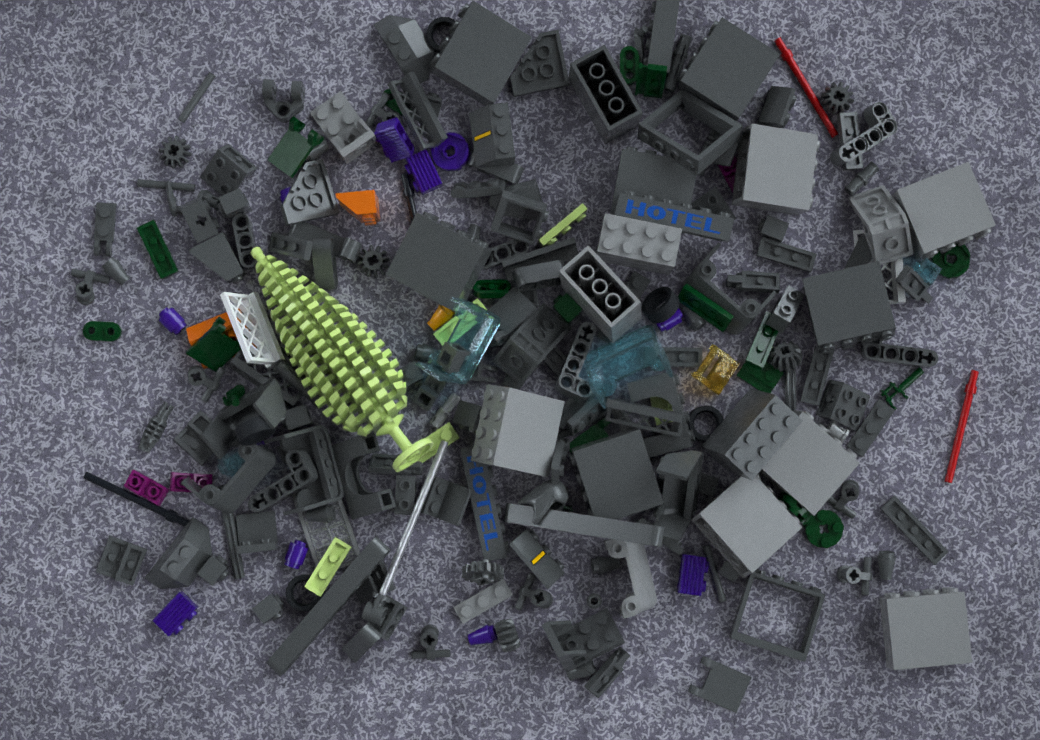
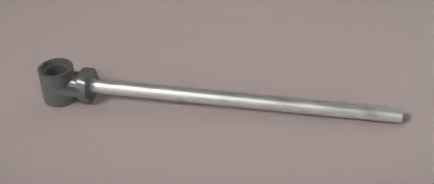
M442 440L381 589L379 593L373 591L371 596L374 597V601H368L363 610L362 619L381 626L386 617L387 608L384 607L385 602L390 603L391 598L386 597V594L448 446L446 441Z

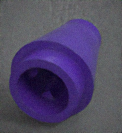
M487 624L468 634L470 645L494 643V640H498L495 626Z

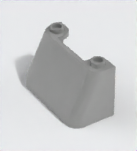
M614 539L604 540L605 549L608 550L612 557H626L634 593L626 594V598L622 601L621 606H619L621 616L628 618L653 608L657 603V596L645 545Z

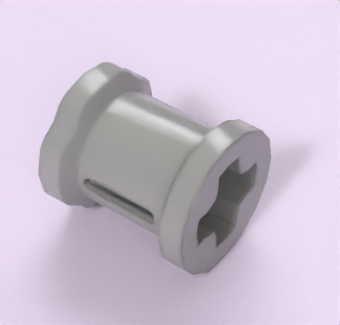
M833 420L827 427L829 430L827 434L832 437L835 436L842 443L850 430H845Z

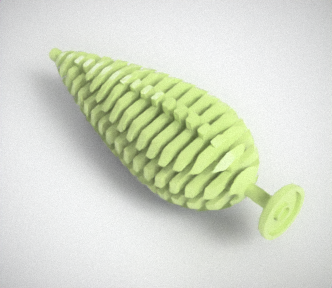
M260 247L253 248L250 254L257 260L255 268L256 273H260L258 281L261 286H265L262 289L263 296H271L266 301L267 307L271 309L275 305L278 306L271 310L270 313L272 321L275 322V329L280 334L281 343L285 345L284 349L287 356L290 354L292 357L289 359L292 366L294 367L297 364L299 367L295 370L297 376L301 377L303 374L306 376L301 381L303 387L306 388L312 384L313 388L307 392L312 399L319 394L320 398L315 401L316 406L321 408L327 404L328 408L322 411V414L328 418L334 413L336 417L332 419L333 423L336 425L342 423L344 426L343 430L357 432L361 436L367 437L366 435L372 431L376 436L390 434L403 451L393 462L392 467L396 472L403 471L416 463L432 448L433 442L429 438H423L411 444L398 427L404 417V414L398 415V412L407 406V396H405L407 389L406 381L403 383L401 380L404 378L402 370L395 371V368L399 366L397 359L395 358L391 362L388 361V358L392 356L390 349L388 348L382 352L380 349L385 346V343L381 339L375 343L372 340L377 337L376 333L373 330L366 333L365 330L368 326L363 321L359 324L357 322L359 320L358 316L354 313L351 314L346 306L339 304V301L329 296V293L324 289L319 288L312 281L304 287L303 285L309 281L306 276L302 275L297 278V270L294 268L289 269L285 262L282 260L276 261L277 258L272 255L265 256ZM365 422L367 425L362 428L360 425Z

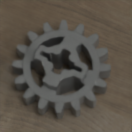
M486 559L477 562L473 561L471 564H465L462 567V578H465V581L470 580L471 583L475 582L477 585L493 584L495 581H501L504 578V567L501 564L496 565V562L491 563Z

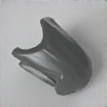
M548 480L525 495L519 501V504L533 507L534 517L532 522L536 525L549 509L562 511L565 503L568 501V492L562 482L559 481V484H554L551 480Z

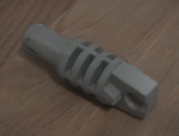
M163 401L157 415L150 419L138 446L139 449L147 453L152 450L167 427L166 421L174 406L170 404L168 406V403Z

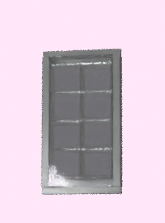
M292 495L293 501H294V504H295V507H296L295 495ZM342 499L328 503L334 506L336 512V519L331 521V523L308 522L306 511L298 512L316 567L335 537L352 547L339 569L349 566L360 554Z

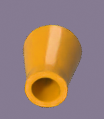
M439 305L427 324L435 331L451 320L455 312L443 305Z

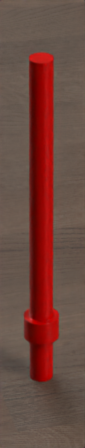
M779 37L774 42L781 52L780 56L789 65L829 134L834 138L839 135L793 59V53L790 49H787L783 40Z
M971 370L969 382L964 390L966 394L945 477V482L948 483L953 481L973 394L976 395V382L979 372Z

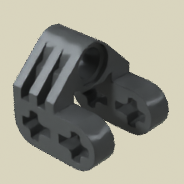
M263 79L262 94L264 104L280 122H289L293 116L295 117L304 109L305 87L302 81H292L291 97L293 104H290L289 102H276L277 87L274 80ZM282 109L288 110L285 116H280L279 112Z

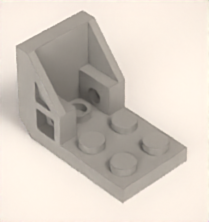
M341 91L310 112L346 164L378 143L375 134L363 119L358 116Z
M884 185L848 197L850 206L863 223L864 235L874 262L879 261L880 265L913 255L909 222L906 214Z

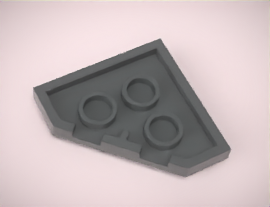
M559 30L540 33L517 69L513 72L510 80L514 97L570 86Z
M323 159L306 162L299 171L280 207L286 226L335 216L340 213Z

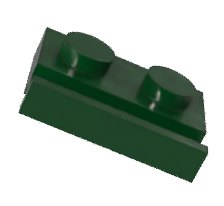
M639 63L635 96L643 94L644 97L662 99L667 66L648 64L646 66Z
M744 362L736 376L759 391L771 393L784 373L774 369L768 362L765 363L762 370Z

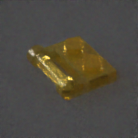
M712 344L709 348V353L697 371L692 373L691 377L713 393L719 395L740 363ZM718 355L719 359L717 360V362L715 363L707 377L704 378L703 374L705 373V371L707 370L715 356Z

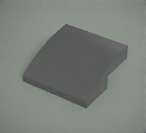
M200 410L174 438V442L197 463L203 466L214 452L200 436L212 422Z
M109 535L96 572L133 586L147 549Z

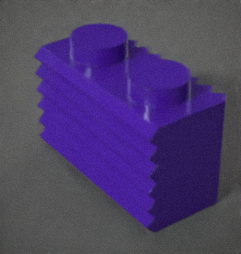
M397 117L377 124L374 132L376 141L382 145L384 155L391 160V163L413 155L415 147Z
M427 150L406 158L407 164L404 166L408 175L413 174L415 181L412 183L416 192L420 191L424 195L443 186Z
M682 554L677 585L678 593L701 596V592H705L706 581H703L704 573H708L709 562L706 561V557Z
M181 591L152 621L167 636L173 634L176 636L184 628L182 624L186 620L191 621L197 615L195 610L198 606Z

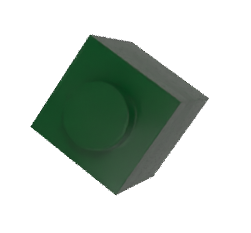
M567 293L564 296L560 294L553 301L554 305L552 308L568 324L583 310Z

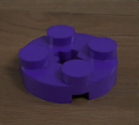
M449 132L446 133L448 138L442 144L431 148V154L439 168L445 171H459L469 159V145L461 135ZM453 147L455 154L448 156L446 150H450Z

